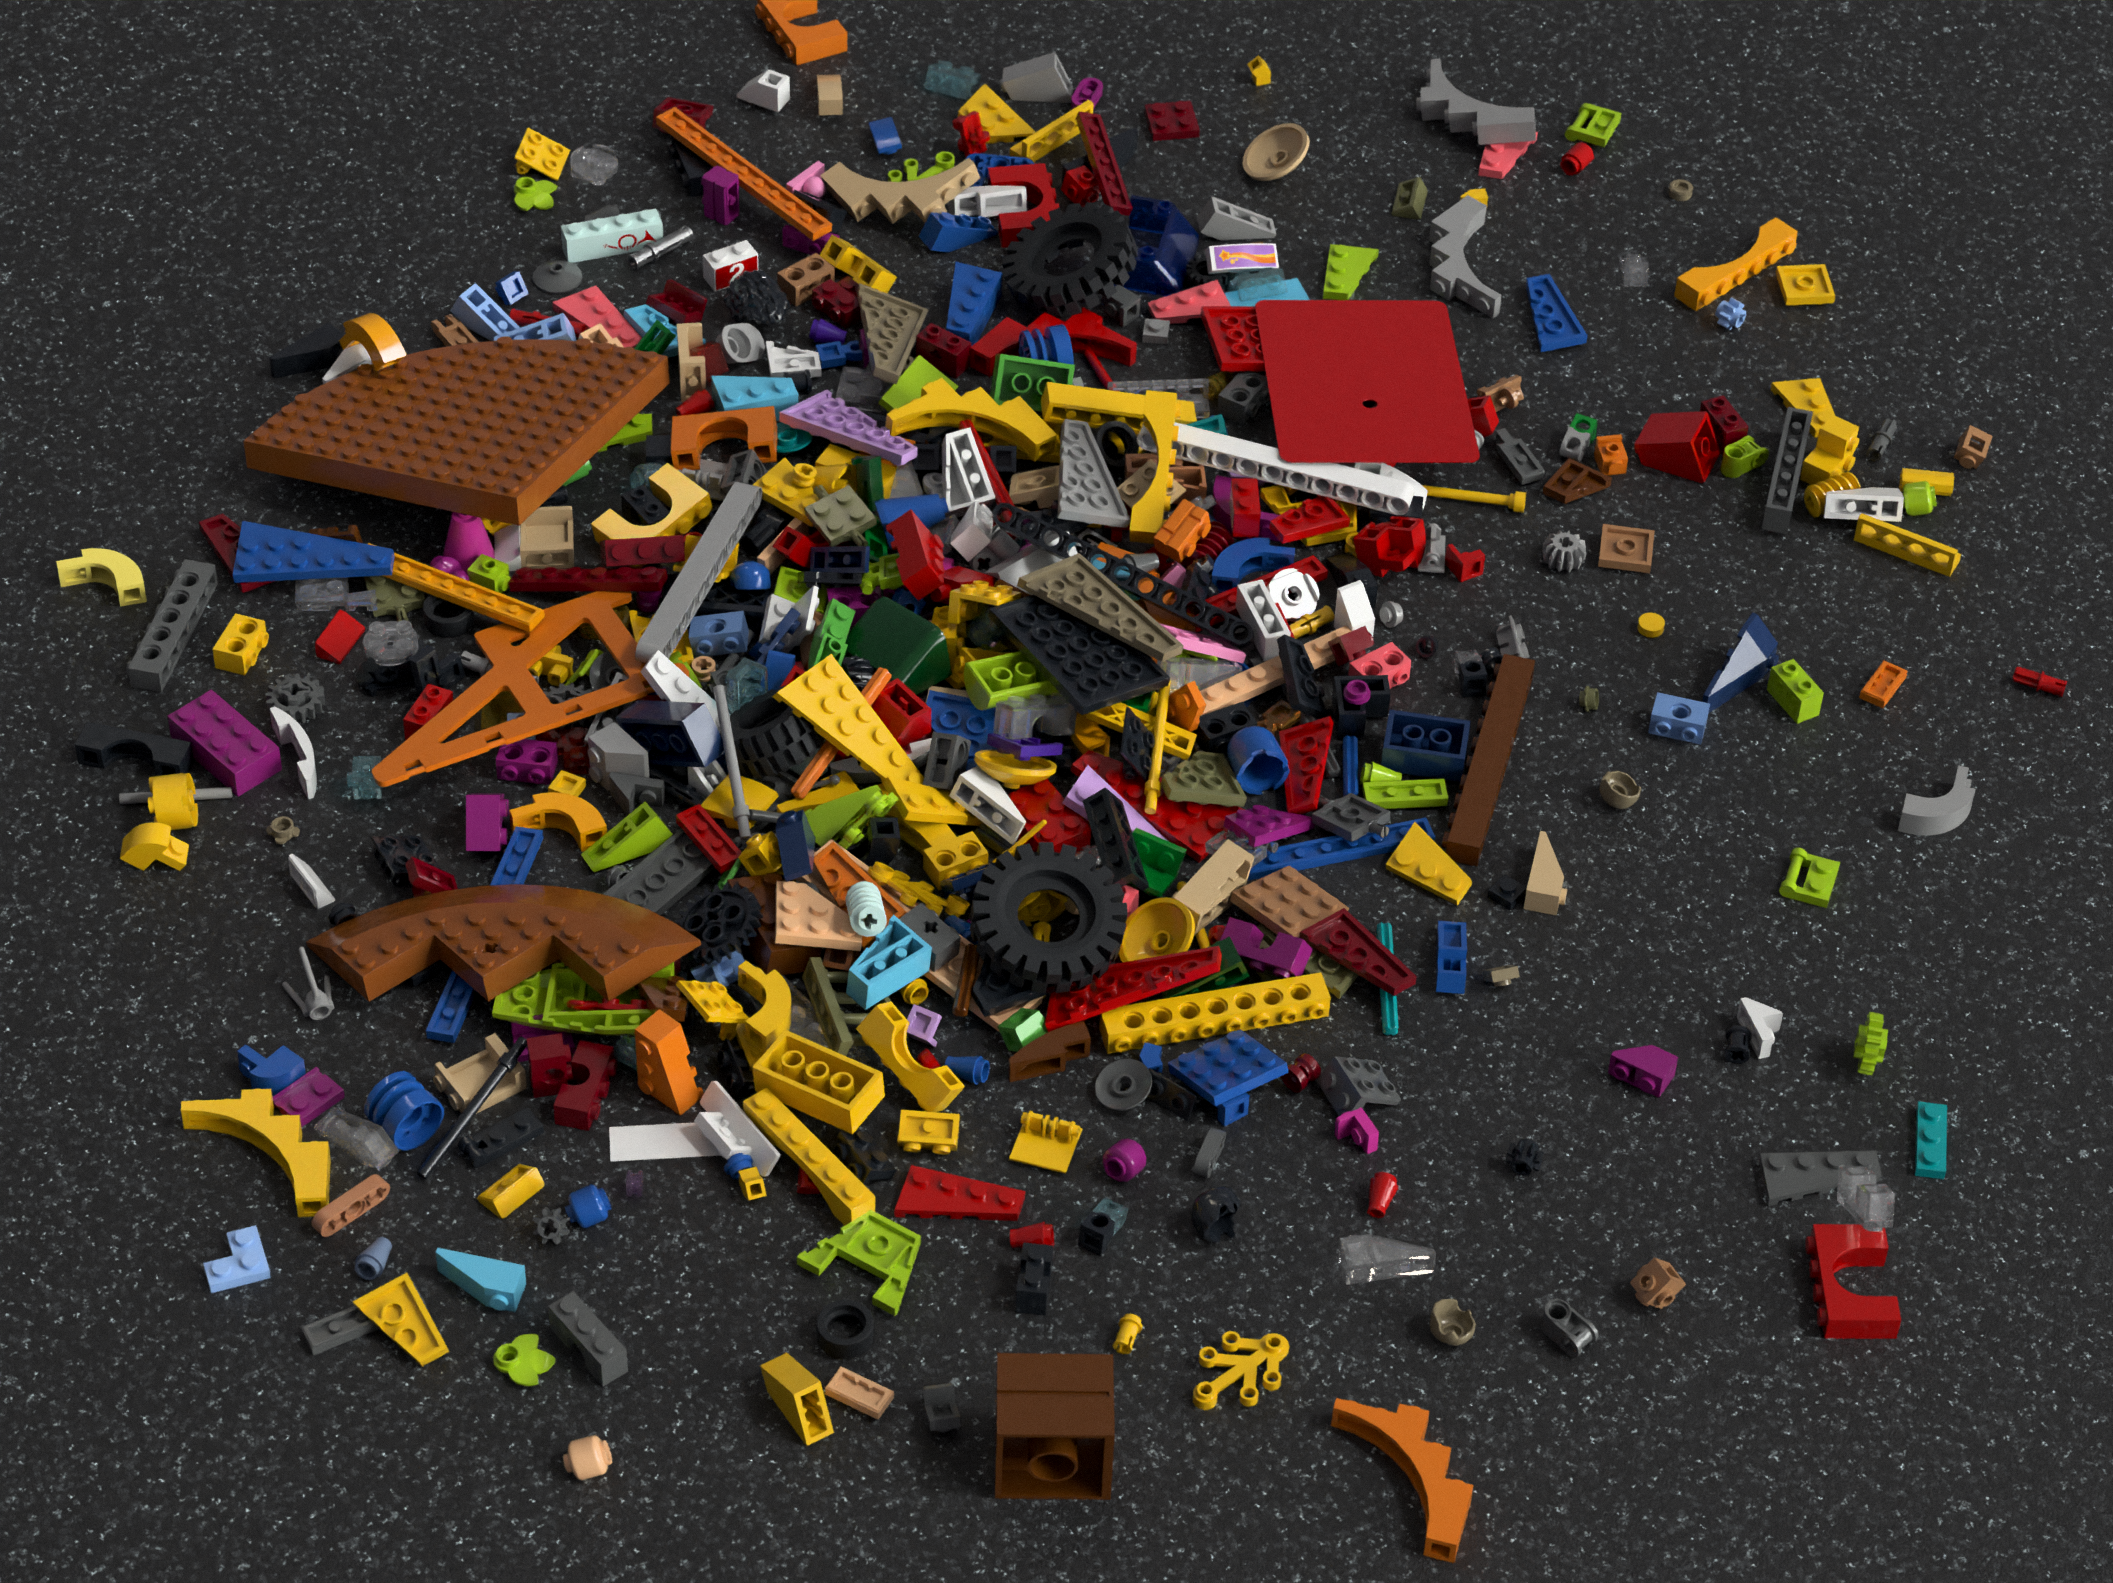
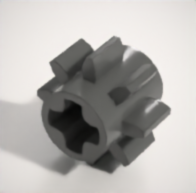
M546 1207L542 1209L544 1218L540 1216L533 1218V1221L538 1223L537 1229L533 1234H540L543 1237V1244L552 1238L554 1243L558 1244L561 1242L559 1234L568 1235L570 1233V1230L565 1228L566 1222L570 1220V1217L564 1218L560 1214V1207L553 1213H550V1210ZM550 1220L554 1221L553 1226L557 1228L552 1232L549 1230L550 1225L547 1224Z

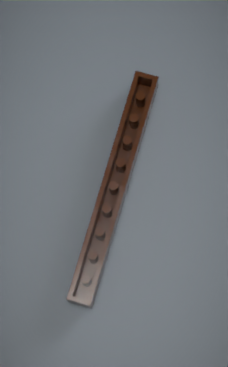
M1504 654L1501 664L1496 663L1493 679H1496V681L1490 682L1487 697H1490V700L1485 699L1482 715L1485 718H1479L1476 731L1479 737L1474 736L1471 752L1474 754L1473 756L1468 755L1465 771H1468V774H1462L1459 790H1462V794L1457 793L1453 809L1457 811L1456 813L1451 812L1448 828L1451 831H1445L1442 848H1446V854L1454 862L1478 867L1532 683L1535 660Z

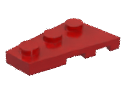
M1317 495L1313 500L1308 498L1303 501L1302 506L1298 509H1290L1271 520L1269 530L1284 544L1349 527L1350 518L1332 498Z

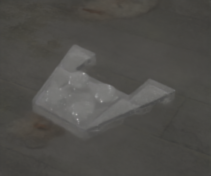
M348 577L295 580L297 611H330L331 606H345V611H355L356 606H367L368 611L378 610L376 591L369 590L349 594Z

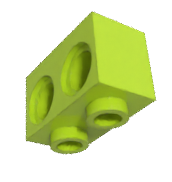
M1794 659L1771 667L1767 691L1798 724L1819 716L1824 692Z

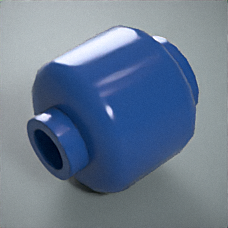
M588 1185L570 1193L568 1197L570 1205L565 1207L566 1213L570 1217V1222L574 1223L577 1221L582 1228H588L608 1218V1211L612 1209L604 1189H598L595 1185Z

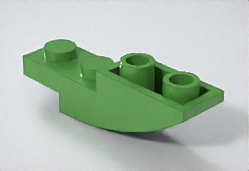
M834 598L827 604L822 622L815 630L809 653L808 670L830 654L833 655L840 666L842 664L848 646L845 642L855 610Z

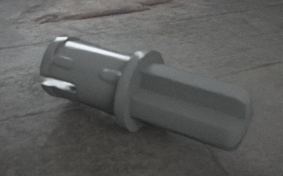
M1885 419L1880 429L1873 434V441L1866 451L1867 457L1873 451L1870 457L1871 460L1879 461L1885 449L1892 444V436L1897 429L1896 420Z

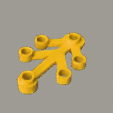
M875 862L867 870L871 878L878 885L885 886L888 884L901 893L899 900L904 904L914 907L919 899L926 904L929 910L935 911L938 916H940L943 906H945L947 914L960 918L961 915L965 914L970 905L967 900L955 894H949L947 900L933 894L935 888L924 881L908 882L910 877L907 874L898 870L894 871L891 867L881 862Z
M1234 1331L1225 1332L1222 1336V1348L1225 1351L1246 1350L1254 1351V1353L1250 1356L1218 1354L1213 1347L1202 1348L1199 1352L1200 1365L1206 1368L1213 1366L1232 1368L1211 1383H1199L1193 1390V1403L1201 1410L1212 1409L1217 1404L1218 1393L1244 1376V1385L1240 1390L1239 1400L1244 1406H1254L1258 1402L1259 1394L1256 1388L1257 1366L1267 1361V1371L1263 1374L1262 1385L1269 1391L1277 1390L1281 1385V1374L1278 1372L1279 1362L1289 1352L1287 1339L1275 1333L1267 1334L1259 1340L1240 1338L1239 1334ZM1233 1340L1235 1343H1228L1227 1341ZM1204 1356H1211L1213 1358L1206 1359ZM1273 1378L1276 1381L1270 1382L1267 1379ZM1246 1394H1251V1395H1253L1254 1397L1248 1398V1397H1245L1244 1395H1246Z

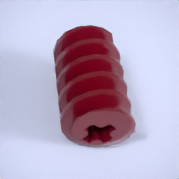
M1210 522L1211 528L1207 536L1204 538L1200 537L1196 542L1193 554L1183 559L1184 567L1187 568L1193 561L1206 556V554H1209L1215 563L1219 554L1234 544V539L1228 529L1220 522Z

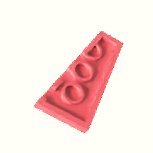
M597 286L552 302L553 310L558 314L562 312L567 315L569 321L585 323V331L601 323L611 338L617 337L624 348H635L642 339Z

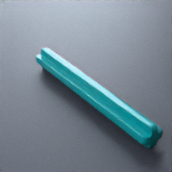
M1380 922L1376 930L1377 939L1394 954L1392 925L1388 922ZM1380 988L1382 1030L1385 1035L1391 1034L1394 1036L1398 1033L1399 1028L1397 996H1393Z

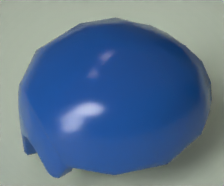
M745 561L731 570L730 583L731 586L735 585V588L739 590L769 589L771 587L770 573L761 563Z

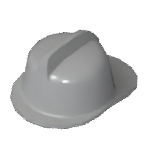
M751 324L727 325L717 336L712 353L718 354L728 364L756 361L764 354V339L761 333Z

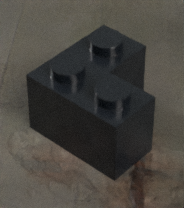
M1388 675L1334 676L1332 704L1337 737H1345L1347 735L1350 737H1364L1366 717H1388L1391 695ZM1362 680L1368 685L1371 694L1370 699L1366 703L1355 705L1345 700L1343 696L1344 688L1350 681Z

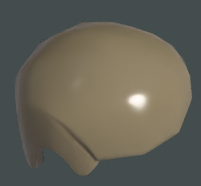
M1616 770L1606 772L1600 782L1599 791L1602 799L1609 806L1617 809H1626L1638 800L1641 787L1637 786L1634 779L1627 773Z
M1441 1299L1434 1303L1429 1320L1432 1335L1439 1341L1453 1346L1462 1345L1473 1337L1476 1326L1471 1316V1311H1462L1458 1306V1301L1455 1299Z

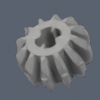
M1558 530L1557 534L1550 533L1542 547L1543 562L1549 564V569L1557 568L1558 572L1566 570L1570 573L1572 569L1579 570L1580 565L1586 559L1585 541L1580 539L1579 534L1572 535L1570 530L1567 533H1563Z

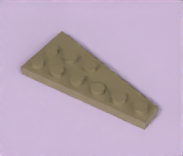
M859 283L856 292L872 374L884 382L897 384L916 341V336L919 334L925 321L928 309Z
M1080 553L1026 574L1018 579V587L1161 662L1182 654L1184 645Z

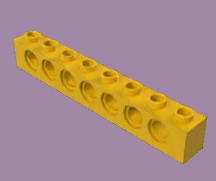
M1320 972L1124 1005L1100 1014L1099 1030L1107 1054L1143 1048L1145 1042L1154 1045L1180 1043L1186 1040L1228 1034L1240 1029L1242 1031L1262 1029L1269 1026L1328 1017L1331 997L1323 975Z

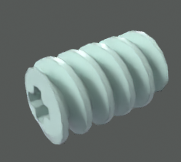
M867 881L852 885L847 891L845 899L853 930L865 937L880 934L885 929L887 920L878 887Z

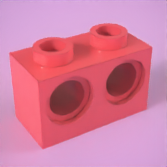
M1390 642L1350 662L1348 676L1388 675L1389 687L1391 689L1409 680L1412 660L1393 642Z

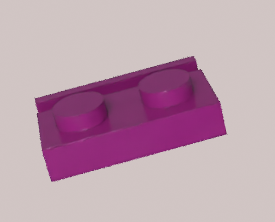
M315 1067L273 1096L274 1108L277 1107L282 1115H300L302 1128L345 1097L344 1089L326 1074L323 1075L318 1067Z

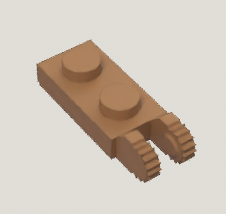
M451 314L445 316L447 327H444L437 319L431 321L433 332L446 346L478 342L468 329Z

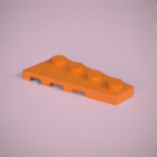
M834 841L814 856V866L838 907L847 914L845 899L847 891L852 885L862 881L873 883L880 891L887 920L885 928L893 915L899 919L906 914V911ZM877 935L871 937L862 936L861 947L863 950L870 948Z

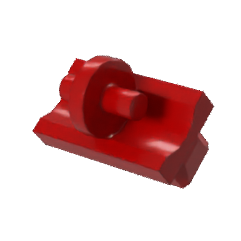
M972 111L968 115H960L952 121L954 129L959 131L961 136L957 143L958 148L965 153L966 158L970 154L987 151L986 142L991 137L988 131H983L979 112Z

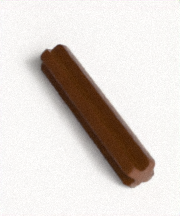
M971 943L965 947L952 1013L955 1016H967L980 957L976 950L977 945Z

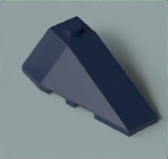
M1752 613L1737 635L1739 641L1735 649H1729L1722 670H1717L1703 695L1702 702L1710 704L1709 713L1761 680L1768 670L1776 666L1779 655L1776 654L1778 642L1756 613Z

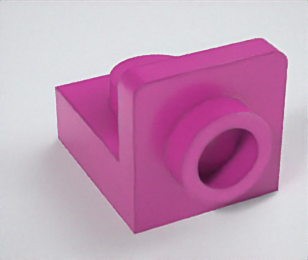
M1362 1107L1354 1111L1345 1112L1336 1118L1335 1136L1337 1139L1352 1134L1354 1142L1357 1145H1361L1366 1154L1377 1151L1379 1131Z

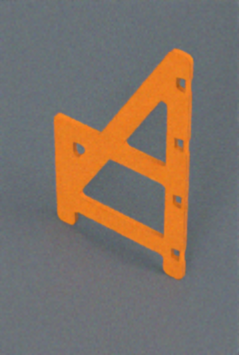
M596 591L543 609L545 617L531 632L506 623L476 632L474 634L475 641L493 668L372 769L373 779L380 787H387L405 781L409 777L420 773H428L488 752L489 749L523 740L638 700L655 692L651 686L645 688V686L650 684L640 671L646 663L636 661L637 642L613 610V608L627 604L632 600L631 591ZM583 623H589L628 679L559 704H552L528 669ZM527 638L518 646L511 645L512 642ZM674 663L690 678L689 671L684 664ZM502 691H509L525 714L455 740L441 743ZM578 709L580 710V711H578V712H575V713L566 715L567 713H570V712H572V711H575V710H578ZM501 737L500 739L486 743V741ZM421 765L420 767L406 771V769Z

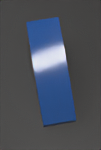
M1438 921L1436 992L1464 994L1467 933L1466 923Z

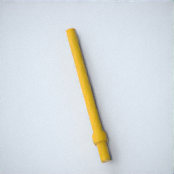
M1171 680L1169 685L1160 688L1158 693L1154 727L1155 745L1152 747V765L1144 789V795L1146 796L1145 812L1147 814H1155L1157 798L1161 795L1159 779Z

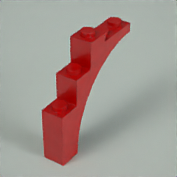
M1084 307L1081 308V313L1071 316L1066 322L1044 312L1028 327L1006 317L970 347V367L990 377L993 375L996 354L1019 356V333L1021 331L1028 330L1031 333L1033 329L1037 328L1044 338L1046 327L1060 324L1065 325L1069 333L1073 353L1084 354L1087 349H1092L1096 356L1112 359L1129 367L1136 362L1137 343L1103 326V317Z

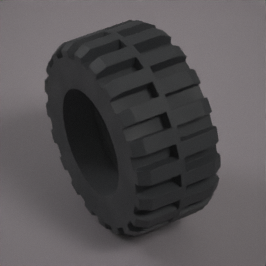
M785 686L779 687L776 690H769L761 696L754 697L752 701L746 702L740 706L741 708L738 711H734L730 715L740 775L744 777L762 779L765 776H775L781 771L785 772L790 767L804 762L805 758L811 757L815 750L820 748L824 744V740H826L814 730L813 724L804 717L798 718L792 713L793 709L783 701L779 703L772 697Z

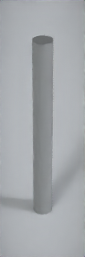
M232 787L195 789L196 794L193 795L194 800L232 798ZM120 793L119 801L120 804L148 803V797H153V793Z

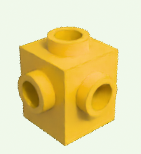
M772 831L762 836L760 833H757L749 838L746 842L748 846L738 857L751 876L774 873L782 866L778 839Z

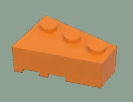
M659 1009L635 1029L638 1086L645 1094L652 1095L681 1116L702 1098L704 1092L702 1088H697L694 1081L697 1071L694 1066H689L686 1056L690 1053L681 1024Z

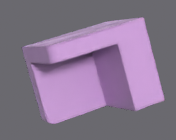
M914 1004L907 1018L910 1022L907 1035L910 1038L936 1047L937 1041L933 1039V1036L942 1016Z

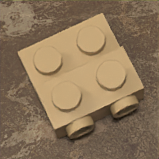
M1060 465L1013 474L1009 491L1013 503L1027 505L1033 502V500H1037L1039 509H1051L1053 500H1058Z

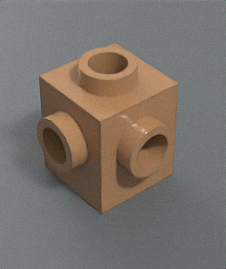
M1653 1258L1648 1264L1641 1267L1637 1272V1276L1630 1282L1637 1291L1635 1293L1636 1298L1647 1307L1651 1305L1660 1309L1671 1304L1675 1299V1295L1686 1285L1669 1262Z

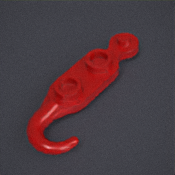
M602 998V1003L587 1000L567 1001V1007L577 1011L648 1009L646 1000L636 999L631 1000V1004H619L620 999L615 998L611 1001Z

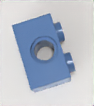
M744 611L693 617L690 623L689 641L694 658L747 652L749 629Z
M1657 692L1648 733L1701 745L1710 704Z

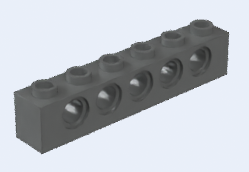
M1792 407L1787 409L1766 503L1762 530L1783 534L1788 532L1813 411Z
M185 559L180 569L175 571L172 585L167 587L162 604L157 606L152 623H148L143 640L138 642L133 659H130L127 663L126 674L129 675L131 687L162 693L218 584L214 564Z

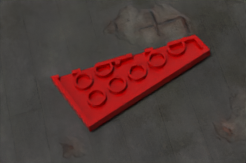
M1088 750L1071 767V772L1080 777L1084 769L1089 765L1169 842L1187 849L1186 854L1199 863L1233 833L1224 827L1225 816L1237 813V810H1245L1238 806L1229 808L1209 803L1201 805L1190 801L1174 802L1167 798L1161 787V795L1157 798L1155 814H1147L1145 812V781L1141 776H1135L1133 780L1125 779L1122 773L1123 762Z

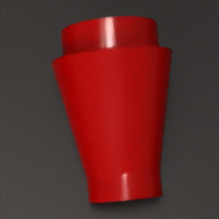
M706 389L702 391L697 390L680 406L676 407L675 411L677 416L709 413L715 404Z
M1377 1172L1370 1179L1369 1206L1367 1210L1370 1216L1375 1218H1383L1385 1216V1212L1398 1190L1395 1176L1386 1172Z
M1044 1221L1018 1229H1010L1011 1247L1023 1248L1024 1242L1053 1245L1054 1248L1053 1225L1046 1224Z

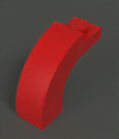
M786 526L772 547L793 562L810 568L811 547L831 546L819 531L810 536H805L795 529ZM845 541L834 547L849 546L850 543Z

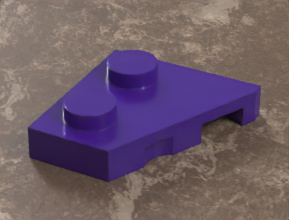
M1010 732L988 733L987 744L997 748V752L1013 754L1014 759L1029 761L1030 757L1062 755L1063 748L1061 743L1040 744L1041 739Z

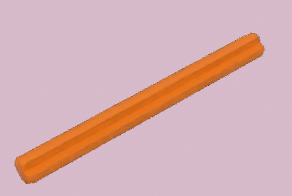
M882 667L876 670L860 692L870 706L892 676L887 669ZM828 740L824 742L792 786L791 793L794 797L801 800L806 797L839 751Z

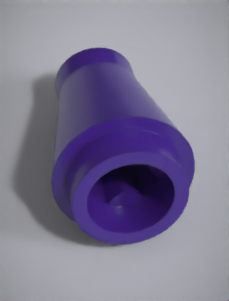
M814 319L809 339H813L814 343L840 341L841 345H844L847 331L841 330L823 319H820V321Z

